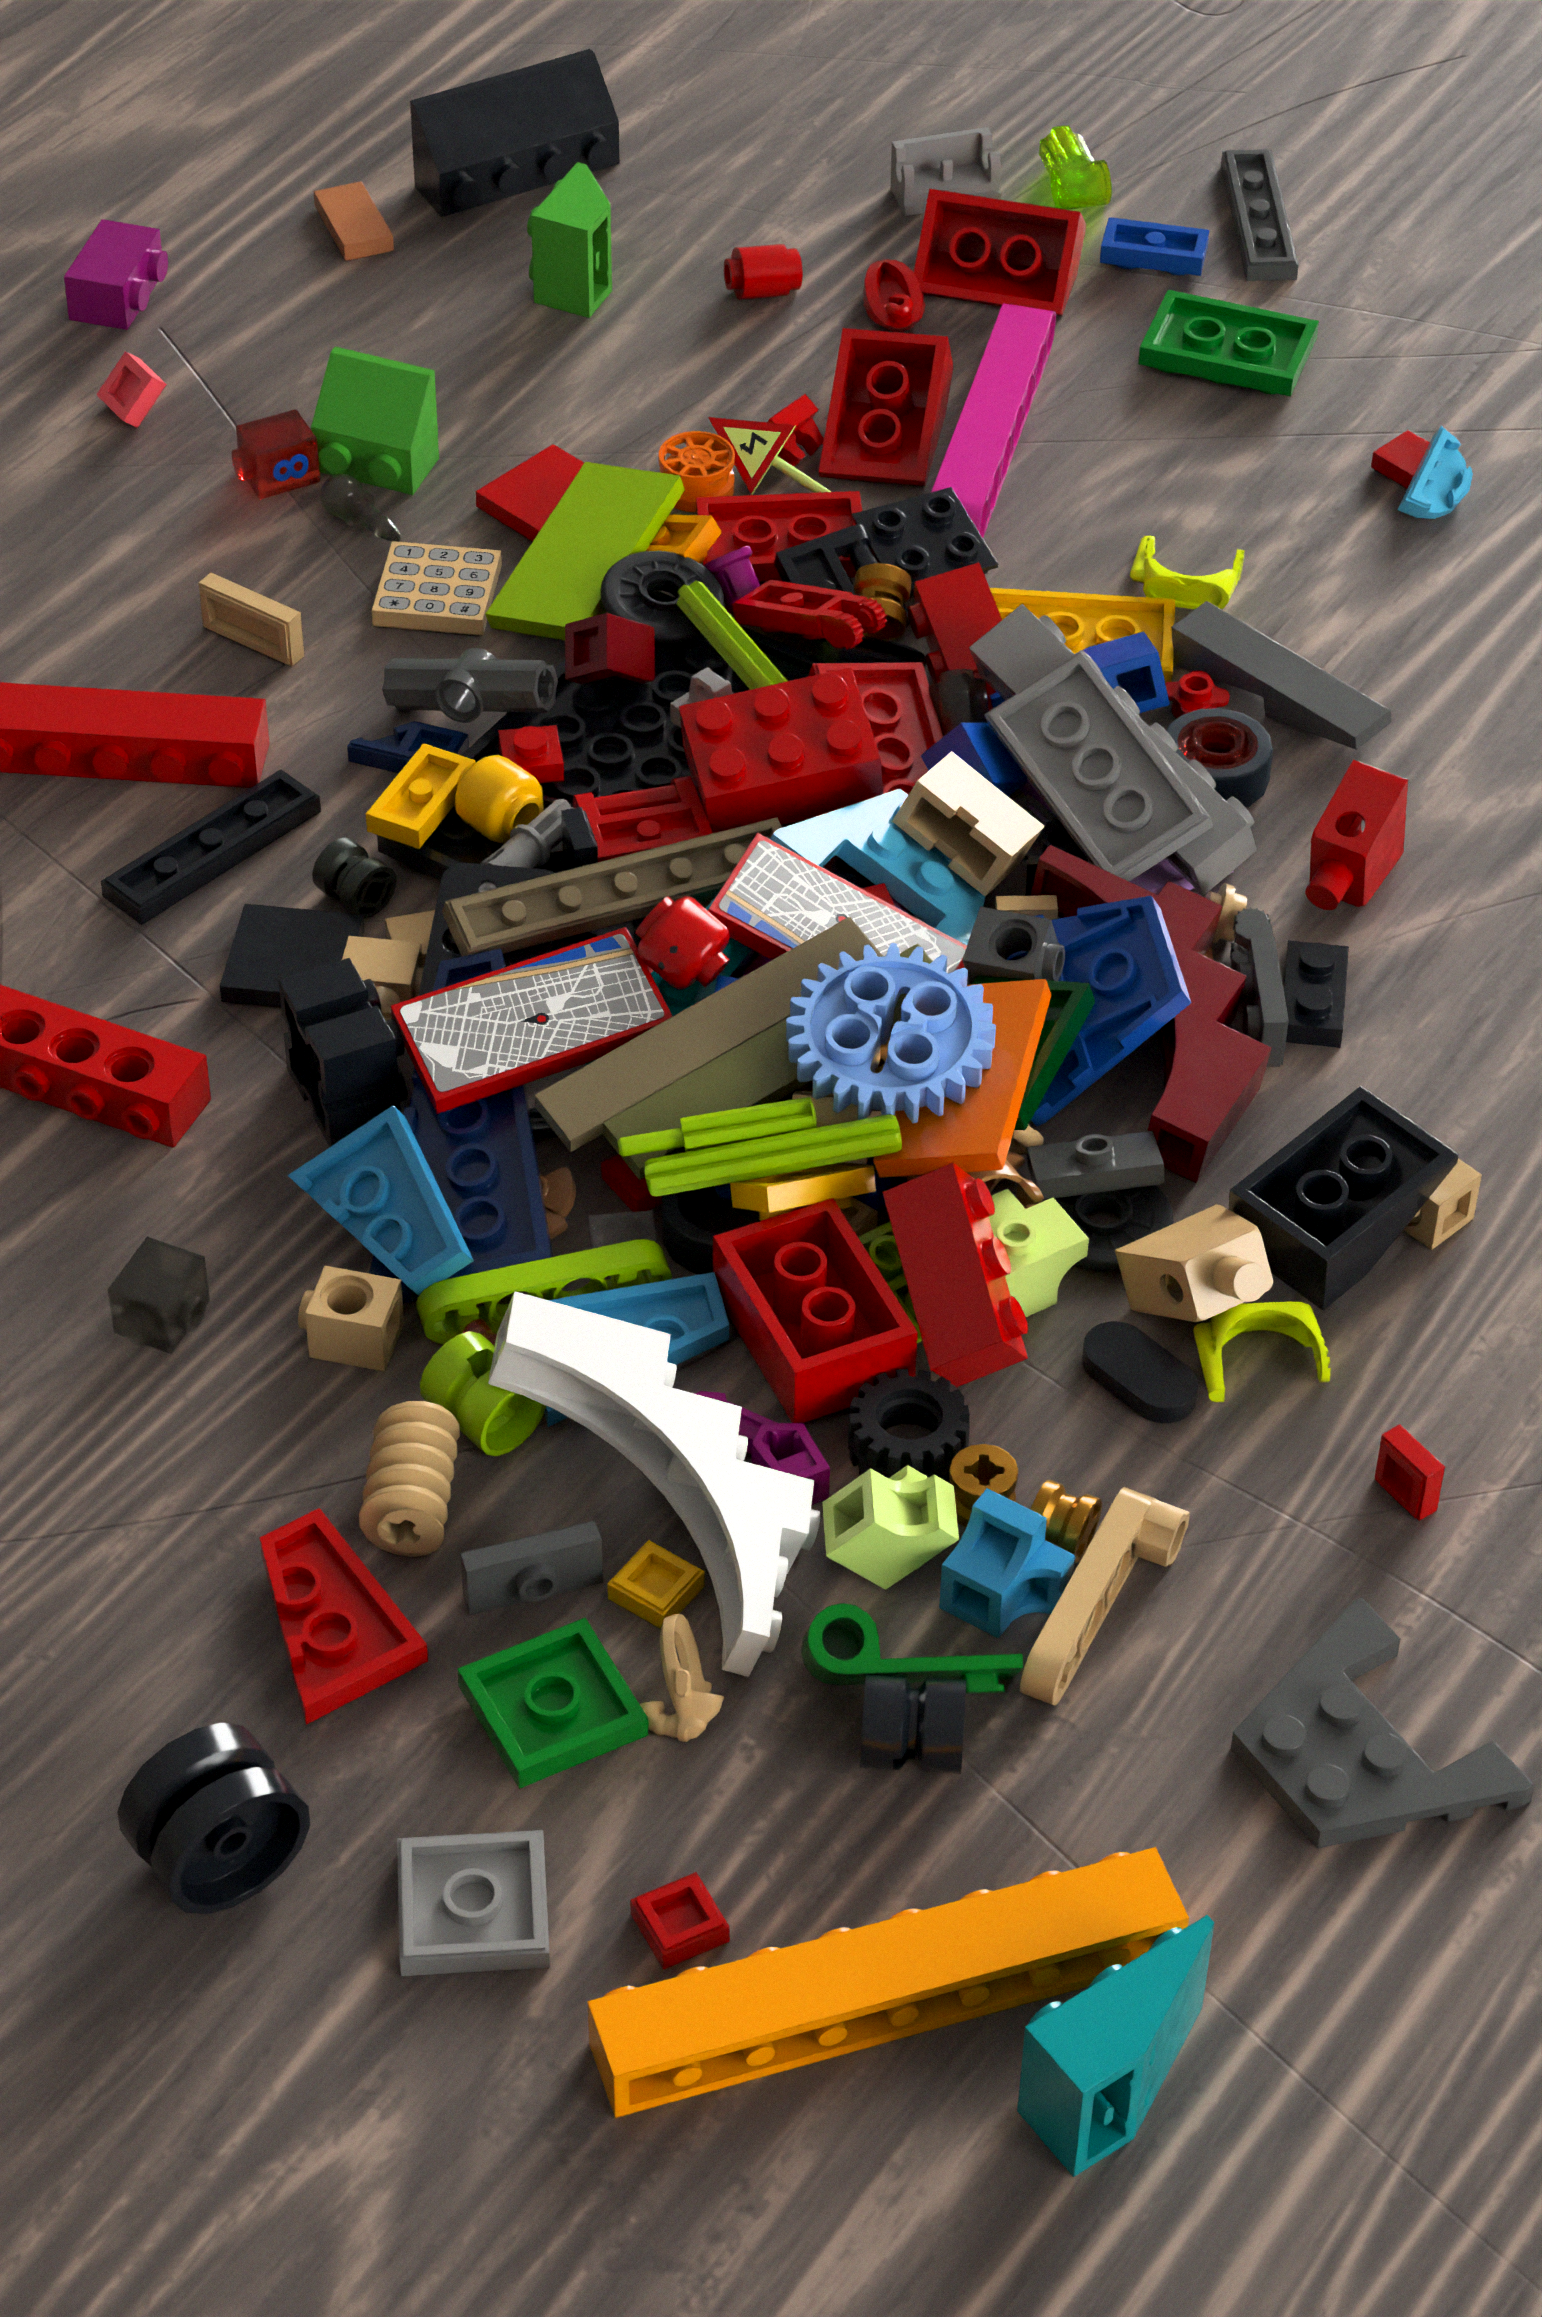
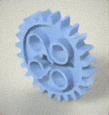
M891 943L886 956L878 957L870 945H864L863 960L855 961L849 954L843 951L839 953L838 970L820 963L818 965L817 981L805 978L801 981V997L791 998L790 1017L786 1018L788 1059L791 1063H797V1079L799 1082L813 1080V1098L820 1099L831 1093L834 1094L833 1111L836 1113L844 1110L852 1103L858 1106V1120L866 1119L872 1110H880L882 1115H895V1111H904L912 1123H918L920 1107L927 1106L934 1114L941 1116L944 1109V1097L962 1104L965 1102L966 1086L980 1087L982 1069L991 1068L992 1050L995 1048L996 1025L992 1024L993 1005L983 1003L984 987L981 984L967 986L968 970L965 967L949 974L946 972L947 956L945 955L939 956L929 964L923 962V947L917 946L909 958L900 957L899 948L896 943ZM901 994H907L901 1005V1021H897L891 1031L894 1009ZM891 1033L884 1067L881 1072L874 1073L880 1062L881 1045L886 1044Z

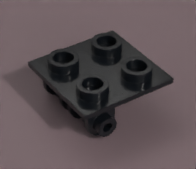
M952 487L851 515L855 525H863L872 541L869 548L876 561L882 564L897 566L911 576L912 583L909 598L914 597L915 581L980 562L984 575L988 573V570L998 568L997 560Z

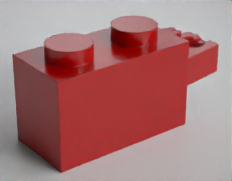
M980 562L915 581L914 605L908 606L907 610L915 637L917 639L925 637L931 653L926 654V662L934 685L936 687L944 685L951 704H961L969 701L978 723H987L984 714L992 710L990 695L996 693V691L980 676L969 647L1002 621Z

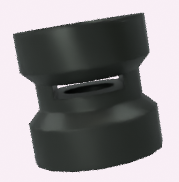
M347 837L337 839L328 844L318 856L312 871L313 883L318 889L329 897L340 898V903L346 910L353 914H363L364 919L373 917L389 903L397 884L396 874L391 867L379 859L369 858L365 848Z

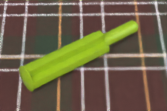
M809 1096L680 1118V1128L620 1137L617 1144L619 1154L623 1157L684 1147V1151L688 1152L817 1128V1117L813 1102Z

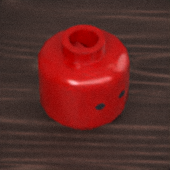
M669 896L665 897L646 916L635 932L641 938L637 949L639 957L670 986L677 990L686 989L696 981L706 988L730 962V959L723 953L729 942V930L697 900L690 896H684L675 902Z

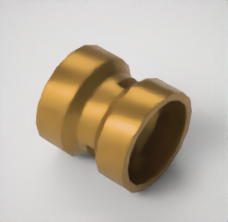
M874 563L865 565L856 572L854 582L855 595L877 600L879 604L881 603L887 615L885 627L874 634L863 633L864 636L891 641L898 639L904 634L907 613L903 608V603L907 602L910 597L912 583L911 576L905 570L889 564Z

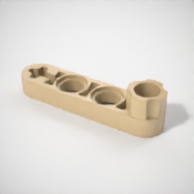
M1126 1487L1119 1491L1030 1651L1021 1677V1693L1054 1706L1059 1703L1138 1557L1164 1567L1172 1566L1180 1551L1185 1532L1188 1528L1190 1512Z

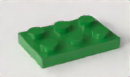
M1168 289L1140 345L1138 364L1157 368L1166 373L1177 372L1205 378L1218 384L1229 383L1257 389L1265 394H1281L1291 397L1317 339L1319 321Z

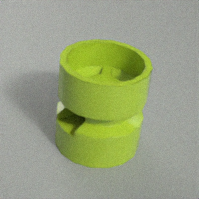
M469 1331L459 1334L446 1342L432 1356L422 1374L420 1395L426 1402L439 1404L450 1411L459 1422L460 1431L486 1455L497 1457L509 1453L521 1445L534 1432L543 1417L546 1405L523 1395L488 1384L495 1346L480 1333Z

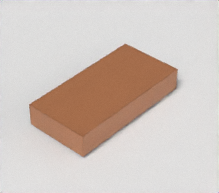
M362 181L314 191L315 208L345 261L394 250L393 235Z

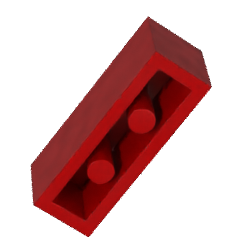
M950 1163L884 1191L885 1204L930 1370L950 1381L955 1387H959L1028 1359L1022 1335L1028 1332V1324L1019 1302L1015 1297L1010 1296L1005 1276L1011 1273V1263L1002 1242L993 1235L989 1216L994 1215L995 1207L985 1183L980 1178L974 1179L956 1164Z

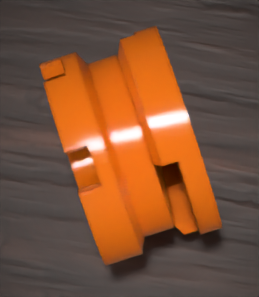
M689 431L676 434L661 445L658 454L660 473L680 475L685 488L674 508L687 512H696V497L733 496L734 473L732 468L735 462V453L732 445L726 439L710 432ZM682 443H686L687 445L682 449L674 447ZM667 453L672 454L667 458V460H665V456Z

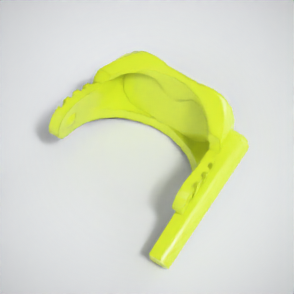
M1148 535L1141 539L1130 571V578L1135 582L1143 583V591L1146 597L1175 599V607L1196 609L1205 601H1208L1223 609L1229 602L1240 580L1245 550L1237 549L1232 570L1225 569L1219 573L1206 576L1183 575L1168 570L1160 565L1156 559H1153L1155 536Z
M1294 1301L1242 1303L1211 1317L1210 1322L1198 1323L1193 1329L1208 1396L1213 1402H1224L1225 1399L1222 1347L1233 1337L1255 1330L1279 1332L1292 1337L1304 1347H1312L1319 1383L1330 1381L1331 1368H1328L1330 1357H1327L1329 1351L1324 1345V1338L1321 1336V1330L1309 1304Z

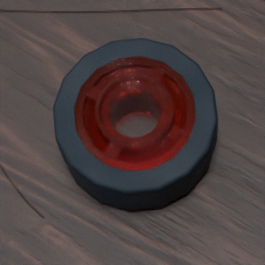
M1214 708L1199 709L1183 714L1168 725L1166 731L1178 747L1176 753L1187 763L1195 759L1202 764L1216 783L1214 790L1225 800L1233 796L1246 808L1264 795L1270 780L1273 747L1270 735L1258 721L1240 712Z

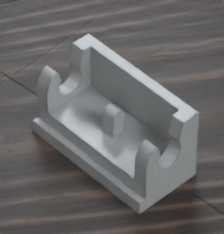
M988 127L892 141L890 189L905 216L925 213L929 189L1001 200V192L999 190L1000 153L999 151L991 152L992 134Z

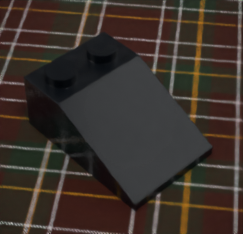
M1360 1086L1231 1188L1228 1210L1258 1227L1262 1235L1271 1273L1323 1311L1370 1272L1458 1163L1459 1154Z

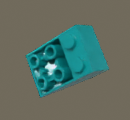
M1208 1915L1183 1930L1180 1927H1175L1166 1931L1155 1940L1149 1951L1125 1966L1115 1964L1104 1969L1094 1978L1086 1990L1063 2004L1059 2001L1047 2004L1031 2018L1025 2027L1017 2112L1073 2177L1135 2138L1203 2006L1215 1923Z

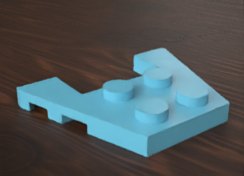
M897 789L778 829L771 836L770 840L820 867H823L833 856H838L875 885L885 883L890 896L926 924L965 945L968 944L979 908L983 907L986 896L982 895L951 870L948 865L952 860L935 846L928 851L892 822L908 796L903 790Z

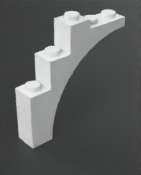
M514 1291L497 1332L488 1384L528 1397L557 1410L585 1426L615 1447L659 1489L686 1525L700 1550L712 1579L720 1610L723 1636L722 1670L749 1677L761 1652L772 1653L779 1637L782 1612L773 1610L774 1597L777 1598L780 1595L786 1574H788L800 1549L809 1551L817 1536L820 1511L811 1509L814 1480L744 1461L748 1438L738 1435L742 1407L673 1388L677 1365L667 1362L671 1334Z

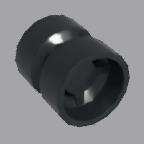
M866 1674L860 1768L900 1770L907 1759H915L918 1767L923 1772L961 1774L966 1680L926 1678L919 1688H911L905 1676Z

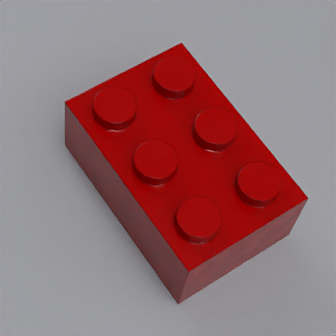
M852 667L679 706L685 755L694 786L713 833L776 817L781 825L801 821L883 794L881 757Z
M834 1198L713 1236V1272L716 1275L725 1311L792 1423H804L849 1408L853 1396L858 1397L859 1388L865 1382L874 1386L875 1376L886 1372L889 1378L896 1377V1369H908L909 1376H916L918 1331Z

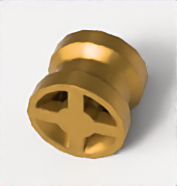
M971 1445L960 1450L952 1459L949 1479L954 1486L957 1523L967 1527L972 1506L986 1488L1016 1502L1015 1489L1018 1480V1468L1015 1459L1007 1451L994 1445Z
M1047 1480L1037 1493L1030 1510L1047 1518L1045 1540L1074 1554V1563H1078L1094 1537L1101 1515L1102 1501L1100 1498L1089 1494L1079 1498L1067 1494L1063 1484Z

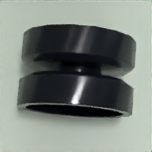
M217 1723L196 1728L166 1744L146 1761L124 1790L117 1811L121 1833L138 1856L152 1867L153 1876L172 1902L184 1912L196 1914H211L233 1908L264 1890L287 1869L302 1849L311 1825L309 1806L292 1784L278 1770H275L274 1761L257 1739L245 1727L228 1723Z

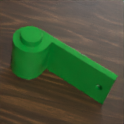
M845 1603L828 1606L819 1612L804 1635L801 1647L803 1662L810 1674L821 1682L832 1685H864L866 1674L905 1676L909 1683L924 1682L926 1678L966 1680V1694L1005 1692L1004 1684H998V1680L1013 1679L1023 1669V1654L880 1659L879 1635L875 1622L866 1611L856 1605Z

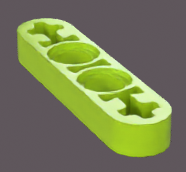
M637 1239L433 1283L422 1291L417 1298L416 1308L426 1337L433 1342L445 1344L455 1336L469 1331L480 1333L484 1337L497 1334L509 1304L502 1305L498 1304V1302L506 1295L514 1293V1291L527 1292V1295L552 1300L672 1279V1274L662 1247L652 1240ZM611 1276V1279L605 1280V1277ZM580 1278L591 1279L588 1284L573 1291L562 1290L565 1285ZM484 1303V1306L478 1307L477 1304Z

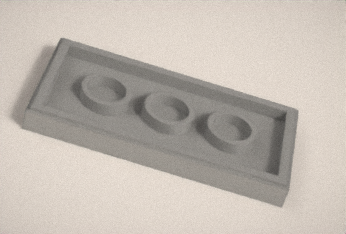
M1084 650L984 714L990 728L1089 862L1130 882L1213 827L1211 817Z

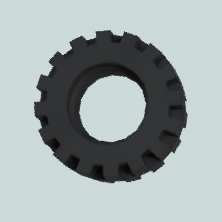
M896 1369V1377L889 1378L886 1372L875 1376L874 1386L865 1382L859 1388L858 1397L853 1396L850 1404L848 1424L849 1458L853 1466L859 1465V1475H862L871 1468L886 1478H890L909 1465L926 1475L927 1478L935 1474L950 1483L949 1475L952 1459L960 1450L967 1448L969 1443V1407L964 1405V1396L960 1390L956 1389L950 1392V1381L941 1376L934 1382L930 1380L931 1372L919 1370L916 1377L909 1376L908 1369ZM915 1424L930 1430L932 1433L927 1437L912 1440L900 1439L888 1434L885 1430L895 1425Z

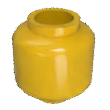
M500 755L484 757L476 763L467 766L460 774L455 794L456 812L463 822L484 837L503 844L510 839L511 830L518 824L528 825L544 811L542 787L533 775L510 759Z

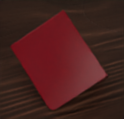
M603 613L565 624V680L584 684L611 676H618L642 684L654 681L655 642L653 626L610 613Z

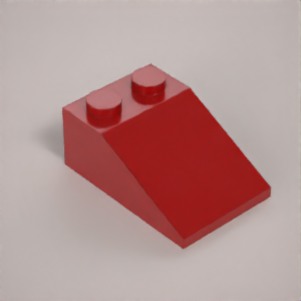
M850 328L842 329L818 471L819 477L926 486L946 416L952 380L953 361L948 336Z

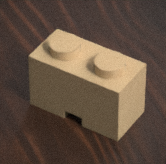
M952 751L916 782L892 820L895 825L928 851L935 846L952 861L948 867L984 896L990 893L1018 867L1045 827Z

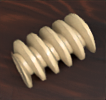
M406 1401L389 1407L379 1415L374 1425V1441L370 1447V1462L366 1471L367 1482L363 1488V1504L359 1511V1524L366 1538L378 1548L394 1555L416 1557L425 1556L438 1550L444 1541L443 1525L448 1517L446 1504L451 1498L450 1482L454 1478L453 1462L458 1452L456 1441L460 1437V1425L454 1415L439 1404L426 1401Z

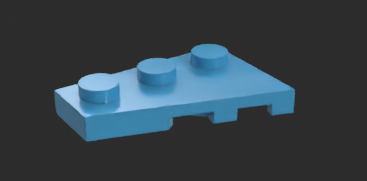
M391 1106L287 1175L417 1295H420L424 1289L433 1283L446 1280L474 1261L405 1115L395 1106Z
M715 1272L548 1300L671 1334L667 1362L676 1365L729 1340V1322ZM548 1406L545 1408L544 1414L548 1427L568 1418Z

